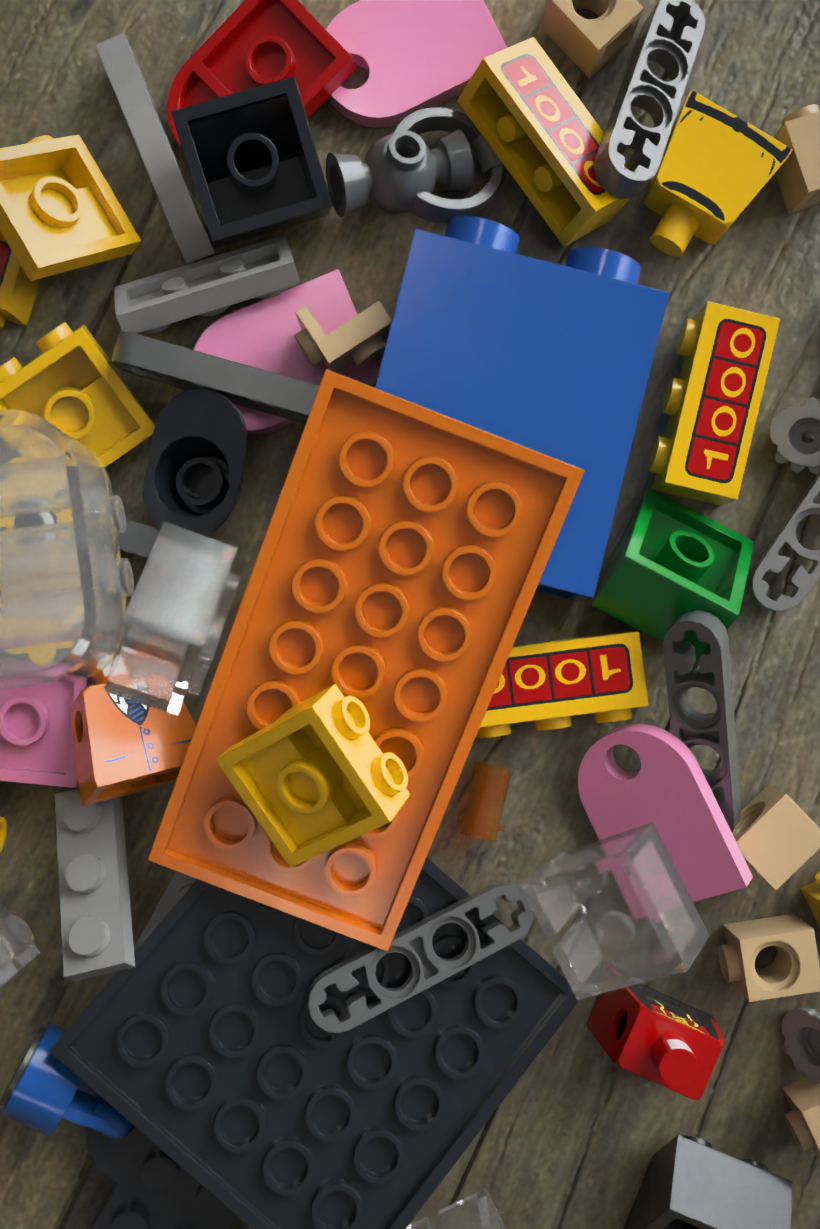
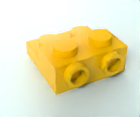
M49 135L36 137L26 144L0 148V236H4L30 281L133 254L141 243V239L80 135L56 139Z
M66 322L35 342L42 353L22 367L18 360L13 357L0 366V427L26 460L34 464L36 471L75 469L64 483L61 498L153 435L156 425L123 381L118 369L110 364L109 357L87 327L83 324L75 331H72Z
M336 684L288 709L274 723L228 747L215 759L290 868L390 823L410 796L406 789L408 786V774L404 764L395 754L390 752L383 754L368 732L370 729V717L365 706L354 696L344 697Z

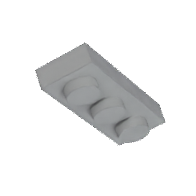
M285 234L114 287L115 313L122 331L135 334L141 332L144 334H155L164 331L174 322L197 315L214 316L224 312L232 304L255 297L260 299L273 298L280 295L288 287L301 283Z
M79 788L55 794L63 976L72 981H79L135 967L122 797L83 807Z

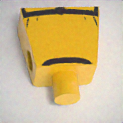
M691 90L674 121L659 169L651 180L643 202L647 208L662 216L650 237L651 243L661 252L673 257L682 256L694 235L708 244L715 245L771 180L793 149Z

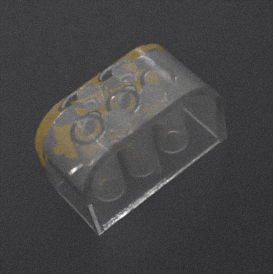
M11 409L0 410V692L79 681L102 671L114 660L124 643L128 629L126 597L133 596L134 593L132 568L127 558L121 559L118 534L125 533L126 531L125 510L121 497L119 495L113 496L111 481L101 460L88 447L46 419L27 411Z

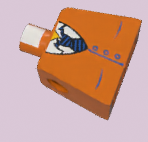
M122 649L108 650L93 656L88 663L95 685L80 691L70 708L69 716L79 795L83 807L176 782L196 728L191 714L168 674L160 671L133 677L125 652Z

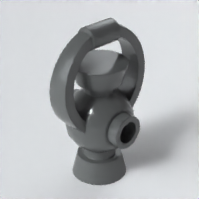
M442 107L425 108L409 114L399 123L394 133L379 138L370 147L363 162L360 161L357 155L330 152L326 158L328 191L332 205L337 215L341 218L366 206L368 197L387 213L411 212L422 219L436 223H448L449 219L457 216L475 217L493 200L499 190L502 174L506 171L504 164L468 115ZM430 131L451 132L436 140L432 150L429 149L424 140L419 136V134ZM468 141L471 142L483 177L488 179L487 185L476 195L465 199H446L433 195L436 184H439L444 191L468 193L471 190L474 167Z

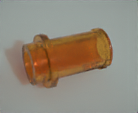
M476 762V771L465 814L459 813L457 820L463 822L460 833L473 838L496 842L498 831L504 832L505 825L501 824L500 821L513 770Z

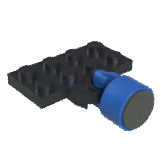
M49 1023L47 1028L41 1026L0 1100V1106L3 1107L1 1114L49 1137L62 1118L77 1125L85 1126L87 1150L98 1169L115 1181L91 1223L90 1229H230L237 1215L49 1052L67 1030L52 1023Z

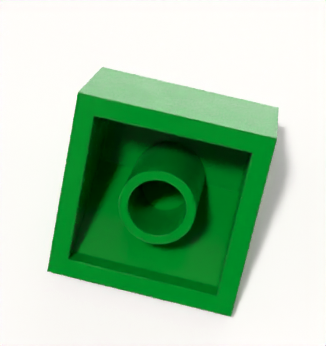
M648 486L603 571L592 606L608 613L612 618L625 622L652 636L664 643L666 633L677 618L693 610L706 611L718 617L727 631L740 613L754 541ZM692 630L682 640L683 642L693 644L697 661H699L700 655L709 644L699 641L697 632Z

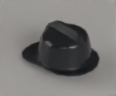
M189 389L174 396L161 410L155 425L148 466L144 477L142 498L147 514L156 526L176 538L196 539L214 532L228 519L242 494V473L247 453V429L241 412L228 397L211 389Z

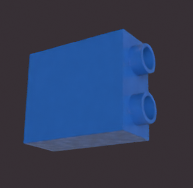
M474 216L453 217L447 223L444 236L415 228L375 388L584 469L585 472L536 591L573 601L594 598L670 292L639 285L638 280L641 272L639 263L622 253L596 247L572 249L568 252L565 266L517 254L520 242L518 234L509 227L489 219Z

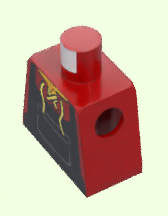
M611 970L607 974L586 1023L588 1030L616 1065L693 1100H699L702 1097L724 1044L723 1036L713 1015ZM627 1011V1025L624 1029L618 1026L621 1016Z

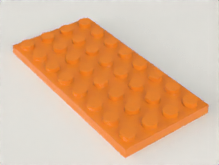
M326 369L148 860L388 952L585 470ZM336 684L344 697L354 696L365 706L370 717V729L368 732L383 754L387 752L395 754L404 764L408 774V786L406 789L410 796L390 823L290 868L215 759L228 747L274 723L288 709Z

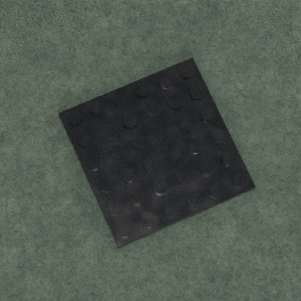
M426 857L396 933L468 897L470 894ZM197 879L134 952L135 967L118 971L49 1052L251 1229H406L584 993L520 939L351 1030L341 1033L327 1032L318 1027L310 1015L307 1002L310 985L323 971L372 946ZM474 909L465 913V916L477 929L480 944L488 940V936L480 928L496 921L502 923L493 914L479 920L474 916ZM446 923L436 929L432 939V946L437 956L444 959L458 956L465 947L466 937L464 930L456 923ZM392 952L384 955L376 965L375 974L377 981L386 988L400 987L410 976V962L401 953ZM363 966L352 972L359 982L357 986L341 992L335 983L324 989L327 1000L318 1005L322 1012L332 1009L337 1017L348 1012L346 1001L363 991L366 997V1004L378 998L366 982Z

